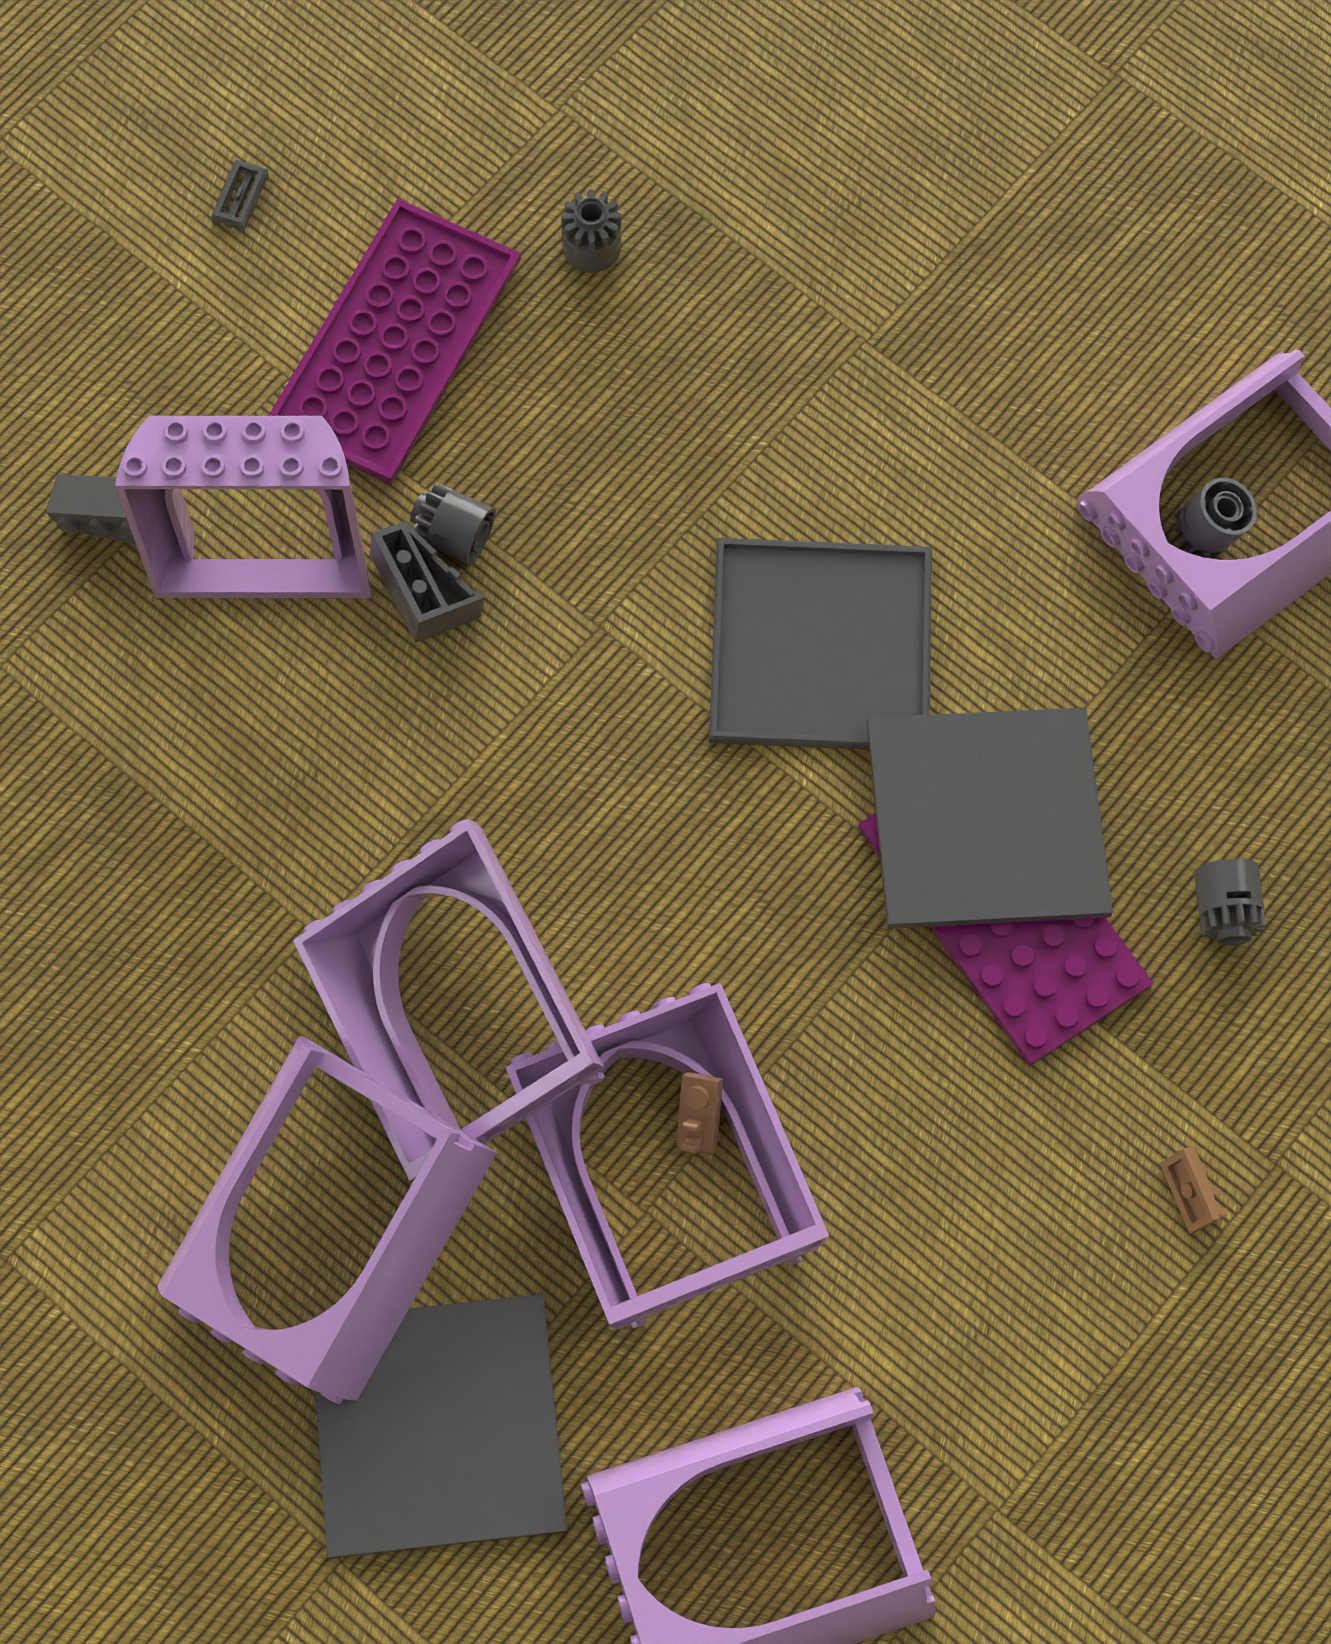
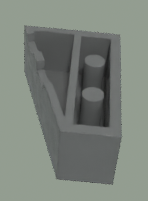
M57 474L45 513L57 523L59 529L68 533L79 532L136 544L115 487L116 478Z
M406 521L373 532L369 554L415 643L480 618L485 597L477 590L473 591L460 578L461 574L453 567L449 568L436 555L437 551Z

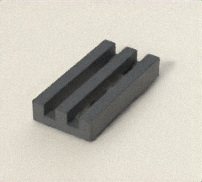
M235 159L212 212V223L219 225L220 222H223L225 227L232 228V226H236L239 231L245 232L269 176L268 169ZM241 171H246L228 214H225L224 211ZM257 174L256 179H255V181H254V183H253V186H252V188H251V190H250V193H249V195H248V197H247V200H246V202H245V204H244V207H243V209H242V211H241V214H240L239 217H237L238 212H239V210H240V208H241V205H242V203H243V201H244V198H245V196H246V193H247V191H248V189H249V186H250V184H251V182H252V179H253L254 175Z

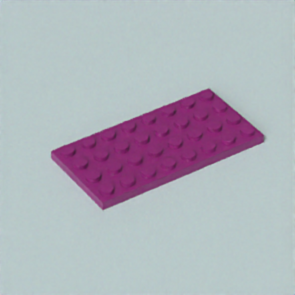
M397 198L268 416H323L342 447L346 464L392 485L521 261V253Z
M876 813L861 821L858 829L880 858ZM1106 918L929 927L1029 1067L1127 1004L1153 985V981Z

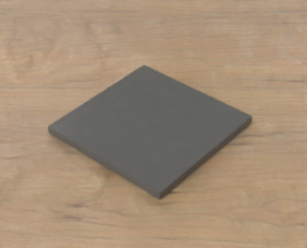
M717 538L709 743L869 750L868 718L929 715L932 547Z
M1086 707L872 717L867 719L887 929L1109 918L1112 916L1113 909Z
M544 1294L409 1308L357 1401L344 1399L341 1404H337L324 1397L320 1392L315 1391L328 1559L567 1533Z

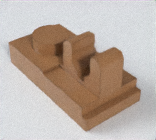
M686 1072L682 1075L676 1145L680 1147V1151L694 1154L699 1151L716 1153L723 1078Z
M1194 1146L1184 1148L1160 1162L1190 1234L1201 1230L1228 1214L1227 1208L1219 1209L1214 1196L1220 1194L1216 1187L1210 1188L1209 1180Z

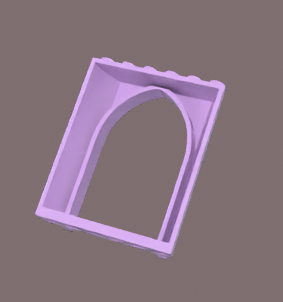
M1294 350L1291 353H1283L1281 351L1088 490L1076 502L1080 514L1087 521H1092L1100 529L1104 541L1109 546L1117 548L1124 556V561L1128 568L1143 577L1152 595L1157 599H1162L1169 606L1174 619L1180 625H1186L1195 635L1194 638L1198 646L1203 651L1210 652L1215 659L1219 658L1331 574V511L1295 538L1268 553L1237 560L1209 559L1182 551L1167 542L1159 513L1161 486L1171 469L1183 456L1273 390L1277 392L1331 451V408L1298 373L1305 356L1300 350Z
M148 416L140 425L124 452L118 469L115 487L155 598H371L370 581L346 459L335 433L323 416ZM181 489H315L324 505L335 559H193L195 532Z
M465 819L454 824L450 828L451 833L441 840L437 839L425 844L420 849L421 853L413 859L404 860L391 868L392 873L382 880H375L362 888V893L353 900L350 899L337 904L332 909L334 913L325 919H319L308 924L304 928V933L293 941L354 1067L479 1142L486 1144L576 1085L598 1084L605 1078L602 1073L605 1068L483 829L476 822ZM438 896H452L465 901L481 911L496 925L511 947L568 1060L463 1129H460L405 1016L399 991V957L406 929L422 901ZM371 1100L409 1181L415 1180L437 1139Z
M710 983L698 985L689 991L690 995L677 1000H675V997L662 999L654 1004V1009L641 1014L639 1011H632L621 1016L616 1024L605 1028L602 1024L596 1025L585 1031L605 1068L602 1071L603 1074L619 1058H638L660 1062L684 1074L692 1072L723 1078L721 1111L732 1130L778 1240L637 1296L588 1176L580 1147L583 1113L588 1098L596 1084H578L526 1117L610 1327L615 1329H622L628 1324H631L632 1328L646 1325V1317L784 1261H787L789 1266L802 1261V1254L817 1250L829 1238L827 1229L721 983L713 986ZM558 1040L549 1044L544 1052L534 1056L531 1052L518 1055L510 1061V1065L505 1066L516 1094L568 1061Z
M299 1036L158 1283V1290L163 1297L180 1307L178 1313L194 1323H199L200 1320L212 1327L210 1333L225 1343L231 1344L234 1341L245 1348L242 1353L252 1361L259 1364H264L266 1361L277 1368L275 1374L282 1380L293 1385L299 1382L307 1388L320 1392L324 1397L337 1404H341L344 1399L357 1401L497 1152L306 1037ZM317 1067L436 1138L437 1141L364 1270L349 1291L335 1305L310 1321L279 1330L255 1327L247 1317L234 1290L229 1265L231 1228L245 1190L312 1072Z
M854 1387L586 1476L588 1482L581 1484L587 1506L595 1505L598 1516L592 1517L594 1529L600 1546L608 1544L611 1555L605 1556V1563L612 1585L620 1582L623 1595L617 1596V1601L624 1623L632 1622L636 1634L630 1636L631 1644H857L935 1617V1600L929 1588V1585H932L931 1576L928 1570L923 1571L871 1422L873 1415L871 1404L868 1400L864 1401L860 1388ZM852 1426L904 1578L774 1622L747 1628H721L696 1623L669 1610L646 1590L638 1579L640 1556L645 1539L659 1513L682 1489L695 1480L716 1470Z

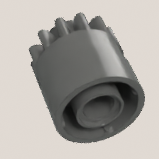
M589 189L587 198L583 199L580 193H575V203L567 201L564 204L565 213L561 215L562 249L566 260L574 268L583 272L594 273L608 269L620 256L622 247L621 213H618L617 201L608 203L606 192L600 194L598 199L595 198L594 190Z
M1230 478L1211 480L1175 514L1178 522L1172 527V530L1181 532L1177 543L1179 545L1185 543L1189 546L1186 551L1187 553L1192 554L1199 550L1200 557L1206 558L1208 555H1211L1213 558H1216L1254 525L1257 517L1256 503L1251 493L1241 483Z
M434 484L431 492L428 491L427 494L422 493L416 500L410 515V522L416 524L413 529L435 550L471 565L479 557L490 536L496 511L495 508L444 485Z
M1225 859L1204 864L1194 871L1202 937H1210V940L1218 939L1220 945L1233 946L1248 943L1252 940V936L1258 935L1257 932L1265 931L1264 903L1259 864L1257 862L1247 859Z

